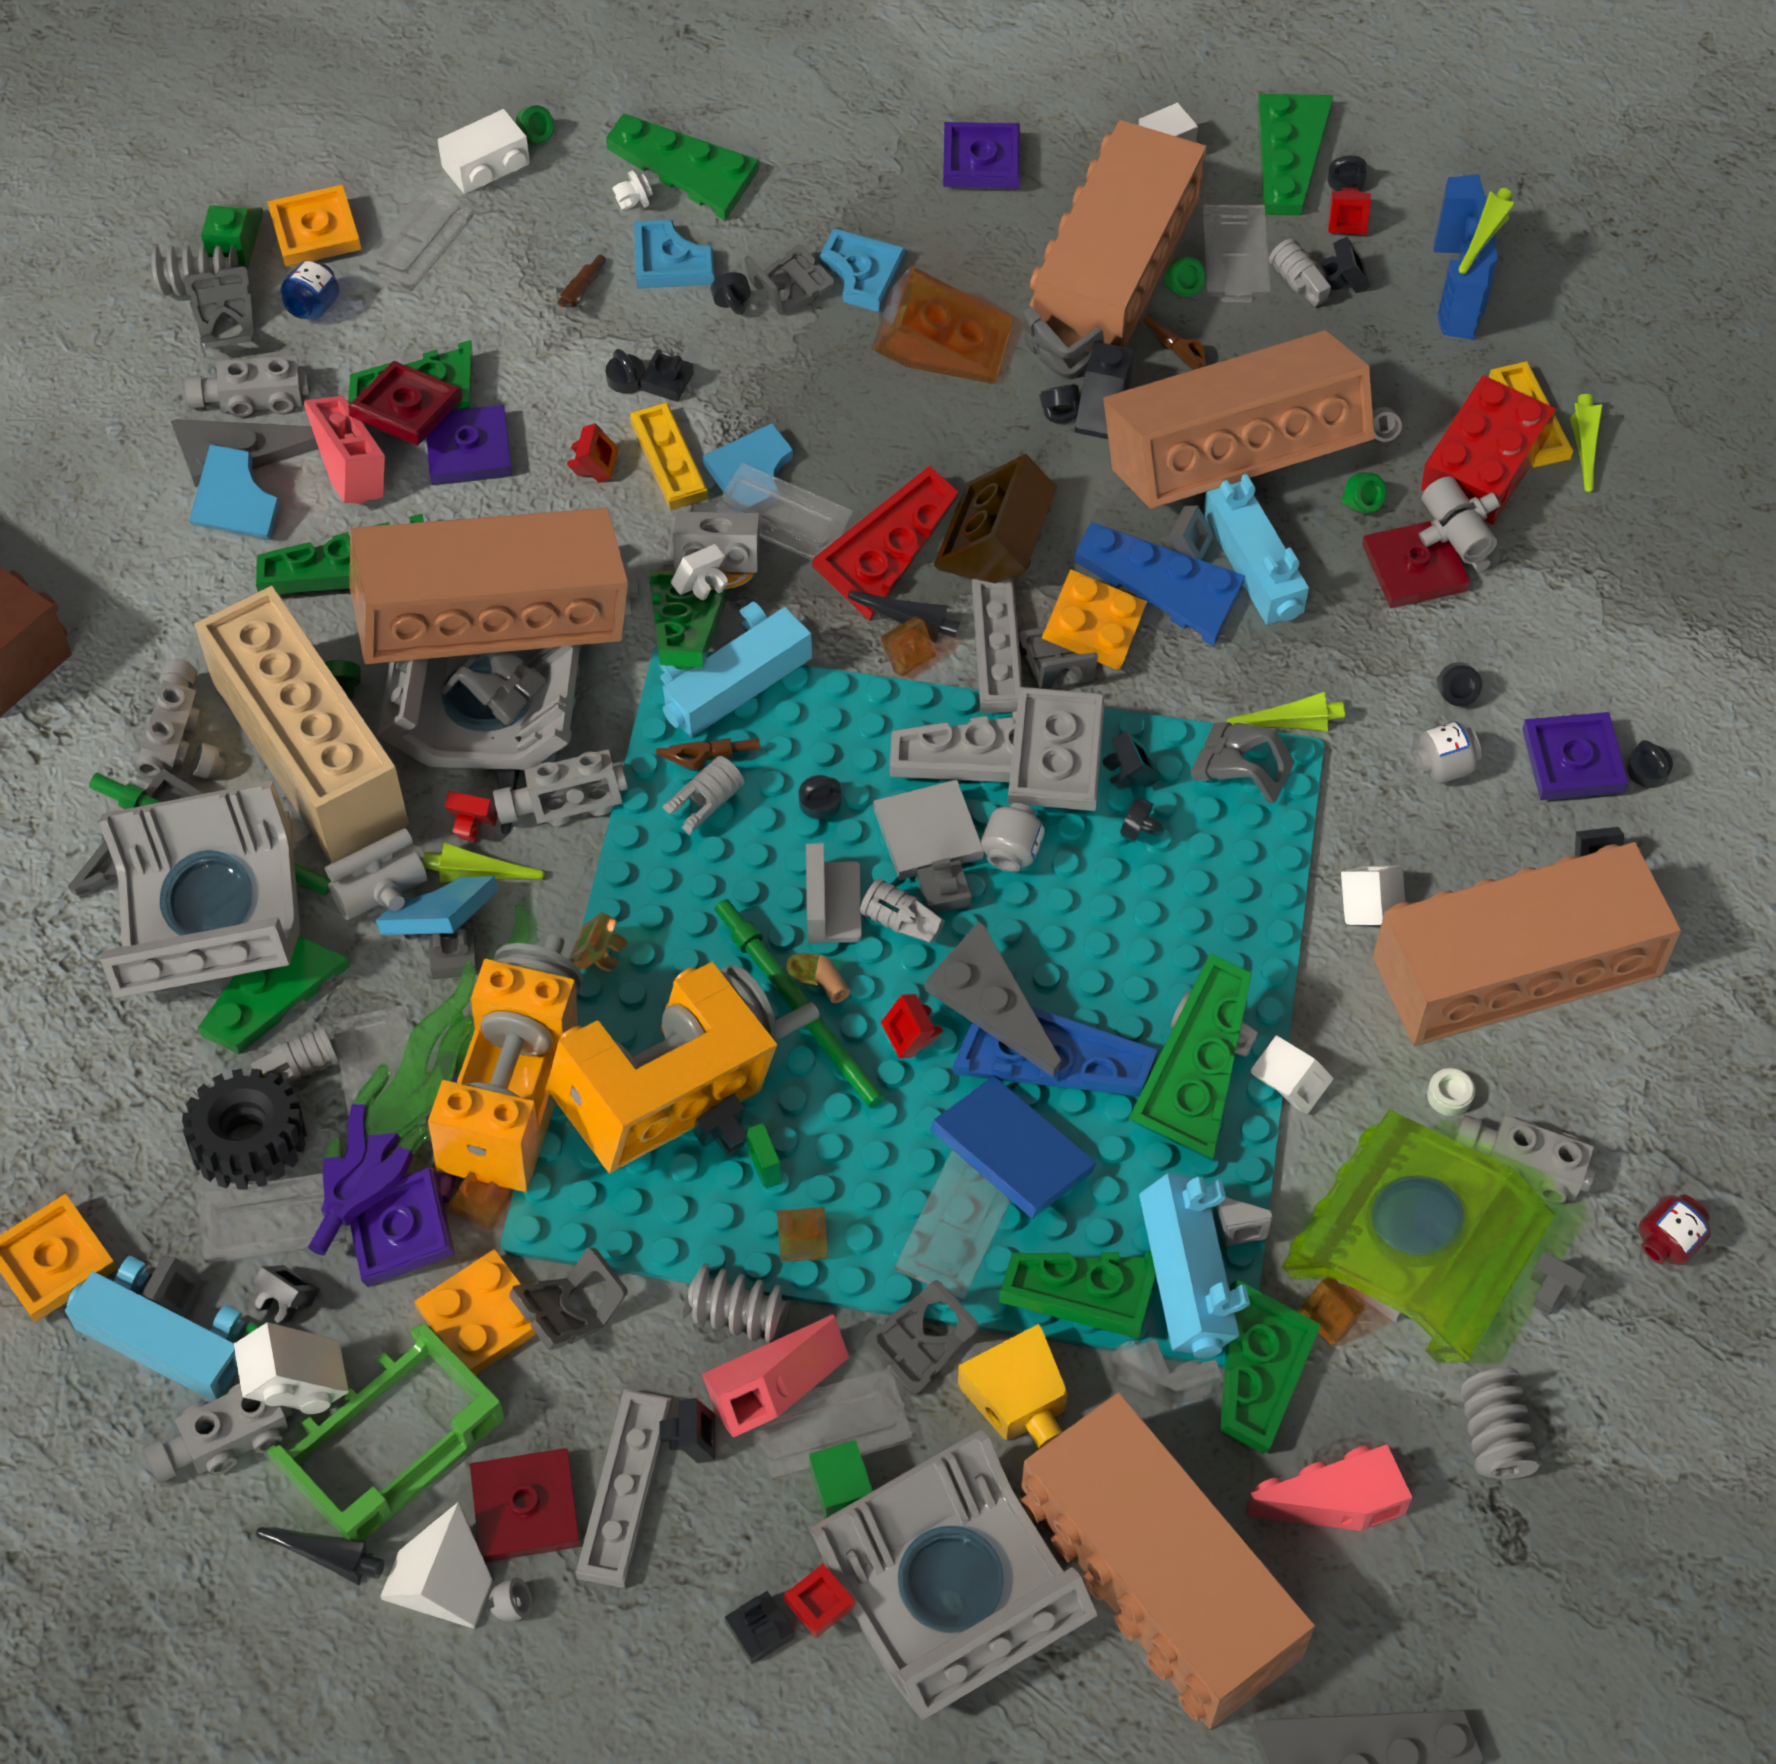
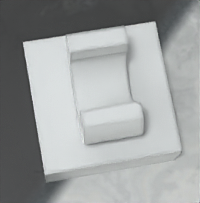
M713 544L683 557L671 584L680 595L693 590L695 596L702 601L707 598L711 591L708 584L712 585L718 593L723 592L728 581L725 574L718 569L725 557L716 544Z

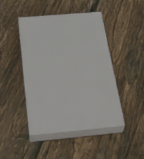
M1019 687L1008 803L1096 810L1105 694Z

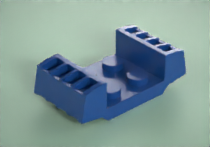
M1479 174L1448 178L1433 246L1434 252L1459 253V260H1449L1437 313L1440 329L1443 335L1475 340L1479 317L1485 313L1497 264L1496 235H1494L1476 257L1467 273H1459V266L1474 237L1488 198L1484 194Z

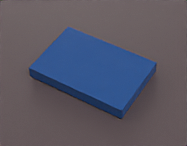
M995 1076L935 1118L930 1128L932 1133L1032 1219L1089 1176L1096 1165L1092 1158Z

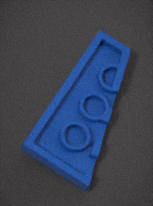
M1093 522L1090 523L1075 552L1076 563L1117 588L1124 586L1137 594V598L1147 601L1146 606L1149 608L1152 605L1160 608L1171 615L1170 621L1183 629L1189 626L1202 634L1201 640L1213 647L1244 584L1245 575Z
M1031 1007L1061 1059L1059 1071L1054 1077L973 1022L953 1064L954 1075L988 1079L995 1076L998 1080L1140 1096L1156 1061L1158 1049Z

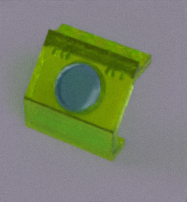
M1389 1109L1380 1124L1370 1126L1361 1134L1358 1140L1359 1146L1350 1160L1337 1171L1336 1182L1327 1196L1315 1205L1313 1209L1314 1216L1307 1227L1290 1244V1253L1281 1265V1268L1292 1279L1330 1277L1345 1283L1407 1315L1419 1324L1432 1338L1425 1351L1437 1363L1468 1362L1556 1216V1213L1511 1166Z

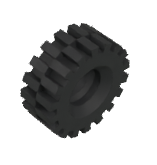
M253 1068L250 1076H244L242 1069L232 1070L233 1078L225 1080L222 1074L213 1077L214 1086L209 1088L205 1084L201 1085L197 1089L199 1100L190 1097L186 1103L188 1113H183L182 1115L183 1133L196 1170L199 1171L201 1169L203 1178L209 1182L216 1177L218 1186L227 1189L231 1181L236 1183L237 1190H246L250 1181H256L258 1187L268 1185L266 1177L271 1174L278 1180L285 1175L283 1166L287 1164L293 1168L299 1161L297 1152L303 1153L306 1146L304 1137H307L306 1127L297 1094L293 1093L292 1086L287 1081L281 1084L280 1077L277 1074L270 1072L267 1078H264L262 1069ZM257 1124L263 1126L258 1133L245 1139L228 1137L233 1130L243 1125Z

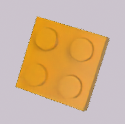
M343 184L267 201L285 267L301 264L303 261H314L361 250L360 240Z
M1070 569L1042 639L1080 655L1092 652L1097 653V662L1119 671L1147 601Z
M66 1193L0 1235V1273L34 1323L65 1304L72 1290L78 1284L84 1283L92 1271L106 1277L117 1270L113 1259Z
M495 1249L414 1301L416 1309L431 1330L474 1375H477L537 1335L530 1326L532 1320L526 1321L509 1297L512 1287L520 1285V1283Z

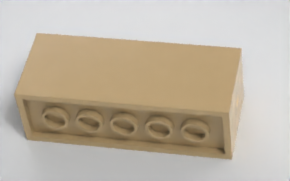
M273 586L194 623L215 688L331 864L409 825L395 765Z

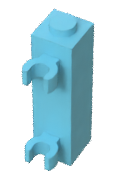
M1244 474L1241 481L1229 484L1228 480L1223 481L1219 488L1206 491L1203 509L1206 521L1235 572L1245 575L1243 586L1265 624L1270 625L1278 621H1290L1296 618L1299 614L1304 613L1309 590L1298 570L1299 560L1291 547L1287 549L1284 547L1254 496L1255 486L1249 476Z
M754 601L742 608L740 613L746 620L741 623V627L745 633L708 656L703 668L695 667L686 671L677 669L674 666L660 665L659 662V666L665 671V673L660 675V679L665 684L663 686L665 702L663 712L667 720L675 728L680 726L693 738L812 659L811 632L786 607H783L768 618L761 607Z
M1167 1173L1142 1191L1139 1196L1172 1351L1193 1353V1356L1196 1358H1210L1221 1353L1222 1347L1239 1337L1234 1312L1243 1310L1250 1304L1246 1285H1240L1236 1289L1229 1291L1211 1207L1222 1203L1226 1199L1222 1180H1216L1211 1185L1206 1186L1203 1177L1198 1176L1194 1178Z
M129 1255L120 1266L114 1281L92 1271L84 1283L78 1284L72 1290L65 1312L75 1330L212 1401L227 1393L239 1375L234 1342L241 1336L247 1325L246 1322L240 1320L242 1312L225 1304L215 1317L210 1331L138 1294L140 1290L145 1288L151 1278V1275L144 1271L146 1267L144 1262Z

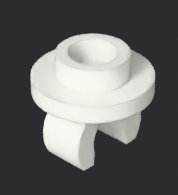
M631 170L627 173L630 181L621 182L612 188L622 211L632 208L639 200L644 208L650 205L648 197L652 196L653 192L644 174L636 176L635 172Z

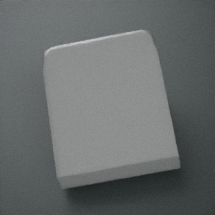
M1226 1197L1222 1203L1215 1206L1213 1212L1222 1246L1228 1247L1263 1240L1268 1237L1272 1221L1270 1210Z

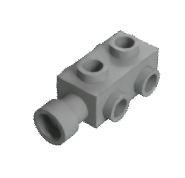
M297 355L216 361L217 378L203 379L202 375L185 376L188 408L205 407L206 403L220 402L221 412H229L235 417H246L253 410L270 409L276 414H286L293 407H302V395H310L308 372L300 371Z
M170 659L163 665L159 677L161 688L134 771L145 777L156 778L162 769L171 773L173 765L178 767L183 765L189 742L181 740L183 732L193 733L200 709L192 707L197 691L193 690L197 670L187 661Z
M608 749L599 752H587L579 757L554 763L546 762L537 767L525 769L527 787L511 790V787L494 790L493 796L501 825L518 821V816L534 812L537 824L547 822L552 826H560L569 822L572 815L590 812L595 816L608 814L612 811L614 805L622 804L620 791L627 790L628 787L622 764L613 766L610 750Z
M1463 1115L1452 1150L1466 1155H1470L1472 1151L1488 1157L1485 1169L1505 1182L1504 1186L1518 1187L1523 1183L1539 1189V1195L1552 1203H1563L1566 1199L1574 1202L1580 1190L1588 1193L1597 1166L1589 1164L1594 1146L1581 1142L1579 1138L1571 1134H1558L1538 1127L1534 1122L1525 1118H1512L1504 1115L1496 1131L1482 1126V1121Z
M238 1383L229 1390L228 1394L211 1402L202 1401L193 1404L183 1412L182 1416L175 1418L174 1421L180 1434L179 1437L164 1444L159 1440L142 1448L158 1484L175 1477L176 1470L191 1463L194 1464L198 1475L205 1471H209L210 1475H219L233 1468L237 1463L236 1457L251 1449H254L256 1453H265L272 1445L277 1447L283 1440L281 1435L289 1432L285 1418L293 1415L290 1407L268 1406L262 1401L242 1397L241 1385ZM260 1406L259 1409L256 1410L255 1412H251V1413L248 1412V1411H250V1410H252V1409H254V1408ZM214 1428L210 1433H208V1434H202V1433H204V1432H206V1431H208V1430Z

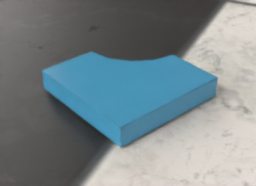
M673 220L634 221L637 289L711 285L713 283V246L697 245L684 239L676 231Z
M833 228L820 254V265L833 270L842 279L844 303L880 312L906 258V248Z
M773 423L703 455V465L739 513H758L779 503V493L774 485V480L781 467L793 459V449Z
M209 445L189 519L193 526L271 540L281 501L277 497L263 492L256 485L252 474L253 456L248 451Z
M495 876L458 877L448 885L431 893L405 898V904L402 909L396 912L388 909L376 920L380 934L454 933L497 893L499 888Z

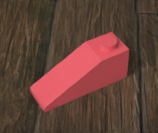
M342 395L305 400V410L330 482L344 503L361 504L368 500L384 498L385 455L364 424L349 416V403Z

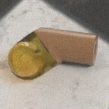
M795 953L788 959L786 966L788 973L799 982L821 986L832 1003L841 1002L849 996V987L828 957L809 953Z

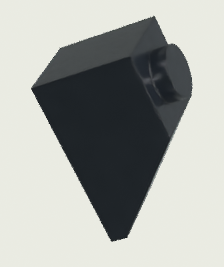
M1094 342L1085 373L1074 433L1108 439L1103 397L1128 390L1131 380L1134 349Z

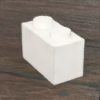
M504 109L437 139L441 165L463 194L483 187L530 164L527 137Z
M267 1322L234 1344L242 1397L262 1401L268 1406H285L299 1409L304 1414H317L327 1410L332 1402L349 1392L340 1342L337 1339Z

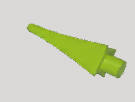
M1500 188L1496 195L1492 191L1489 192L1474 237L1459 266L1460 274L1467 273L1482 249L1509 219L1508 212L1515 204V202L1511 201L1513 193L1509 189Z
M1581 394L1577 398V403H1574L1576 412L1570 417V422L1580 456L1584 490L1590 493L1594 489L1595 453L1603 404L1594 405L1593 395Z
M1324 691L1274 708L1226 719V722H1231L1233 726L1235 723H1244L1259 727L1297 728L1328 732V720L1345 718L1343 701L1326 703Z
M443 842L442 854L425 852L423 857L424 869L440 871L439 883L452 882L458 877L495 876V879L541 880L545 877L543 870L501 861Z

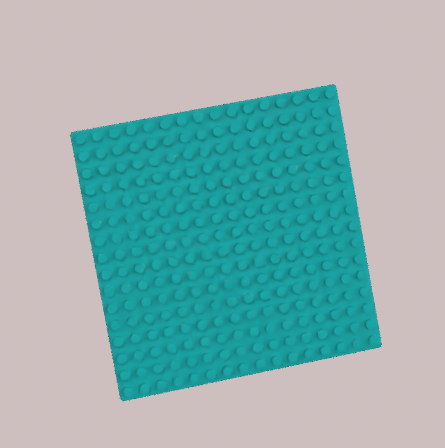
M656 646L652 653L623 765L628 789L620 791L622 804L614 805L611 812L573 963L580 969L583 976L576 999L578 1026L583 1028L598 1020L611 1038L620 1043L631 1056H634L665 1040V1036L660 1030L662 1014L669 1002L675 978L688 968L695 967L698 969L712 961L719 970L728 965H737L746 970L758 982L767 996L775 1020L792 1012L791 1007L748 953H742L731 939L732 932L715 912L714 909L719 902L729 899L746 922L751 921L763 935L762 943L807 1000L817 1007L819 1015L881 1092L884 1099L878 1106L869 1108L805 1026L775 1041L777 1047L761 1091L741 1102L745 1111L742 1123L739 1124L746 1136L748 1128L762 1123L765 1125L779 1158L781 1168V1183L766 1188L761 1183L748 1152L747 1137L743 1140L744 1147L728 1157L715 1140L703 1147L693 1133L694 1128L609 1174L556 1103L528 1191H513L501 1238L502 1251L512 1256L576 1265L585 1250L594 1247L600 1252L614 1272L691 1284L703 1263H707L710 1269V1279L714 1280L722 1268L727 1269L728 1284L733 1285L737 1277L743 1274L746 1277V1290L750 1291L758 1279L763 1280L764 1295L769 1296L774 1287L779 1285L782 1286V1299L888 1316L913 1300L933 1281L938 1280L978 1322V1330L1016 1336L1039 1324L1046 1340L1051 1342L1225 1369L1226 1345L1222 1347L1221 1353L1210 1358H1196L1193 1356V1353L1172 1351L1157 1277L1154 1281L1139 1339L1000 1303L999 1296L1012 1253L1069 1252L1074 1258H1099L1101 1252H1119L1120 1257H1144L1145 1252H1151L1139 1194L1167 1173L1194 1178L1198 1176L1203 1177L1206 1186L1211 1185L1216 1180H1222L1227 1198L1269 1210L1283 1096L1277 1090L1257 1079L1251 1073V1069L1276 1035L1289 1043L1324 742L1316 737L1277 732L1294 759V765L1275 803H1268L1252 777L1222 780L1211 778L1210 781H1195L1190 772L1201 749H1206L1204 743L1214 723L1104 708L1096 810L1027 805L1035 811V817L1040 819L1044 825V837L1034 863L1027 867H1022L1016 872L1005 871L990 864L987 860V855L983 852V859L961 864L971 893V906L937 913L938 916L945 920V923L933 944L905 934H898L893 929L887 928L882 923H878L869 916L866 917L862 914L861 941L808 943L806 844L824 843V862L856 861L860 864L861 904L870 886L876 879L880 878L886 881L887 884H892L897 889L907 892L908 895L918 898L925 905L917 876L902 880L898 879L873 809V801L953 780L890 777L892 731L946 722L950 727L970 723L971 718L987 716L988 721L1012 717V712L980 713L979 690L801 665L691 738L680 726L675 728L667 720L663 712V706L665 705L663 686L665 684L660 679V675L665 673V671L659 666L658 646ZM708 652L707 657L715 652ZM1125 731L1145 746L1160 780L1146 789L1135 780L1127 788L1118 789L1111 783L1110 779L1121 772L1122 766L1110 771L1102 763L1107 755L1117 753L1112 739ZM730 738L731 742L759 739V750L732 753L733 757H726L740 771L744 779V786L688 835L682 826L693 813H697L701 808L691 797L685 801V804L677 812H673L670 815L662 806L715 758L707 760L700 770L690 771L658 756L656 748H669L672 745L692 742L711 743V741ZM1269 742L1256 745L1243 754L1245 760L1263 768L1273 781L1276 779L1278 763ZM684 757L685 759H689V760L695 759V758H687V757ZM818 775L837 779L840 782L842 792L840 810L834 816L822 820L813 819L805 815L799 807L798 796L801 784L806 779ZM957 780L981 842L991 813L999 807H1010L1012 804L1008 803L1009 782ZM1141 797L1154 803L1149 817L1160 822L1164 826L1165 831L1161 836H1153L1142 831L1134 843L1122 837L1120 830L1136 798ZM881 899L880 904L897 913L899 912V908ZM980 922L985 926L1031 1007L1158 1049L1157 1058L1154 1063L1155 1066L1173 1029L1171 1028V1022L1187 991H1192L1210 953L1251 972L1252 976L1242 1021L1256 1030L1258 1035L1246 1057L1235 1054L1213 1161L1129 1121L1139 1096L1000 1080L1096 1162L1094 1170L1089 1176L1032 1219L930 1131L935 1118L989 1079L953 1074V1064L972 1022L925 991V981L971 929ZM820 955L828 957L834 963L850 989L849 996L841 1002L832 1003L823 988L815 982ZM916 994L921 1004L931 1007L933 1012L929 1015V1019L932 1025L941 1026L943 1032L933 1044L920 1049L913 1058L899 1059L880 1022L901 995ZM1215 1206L1211 1207L1212 1215H1213ZM1215 1225L1229 1291L1230 1284L1236 1279L1260 1291L1266 1239L1225 1247L1221 1245ZM938 1301L927 1305L923 1321L957 1326L958 1318L947 1304Z

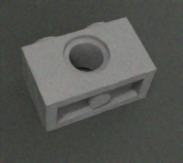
M677 512L673 532L674 571H677L683 557L716 544L725 556L718 570L721 572L757 573L760 554L759 513Z

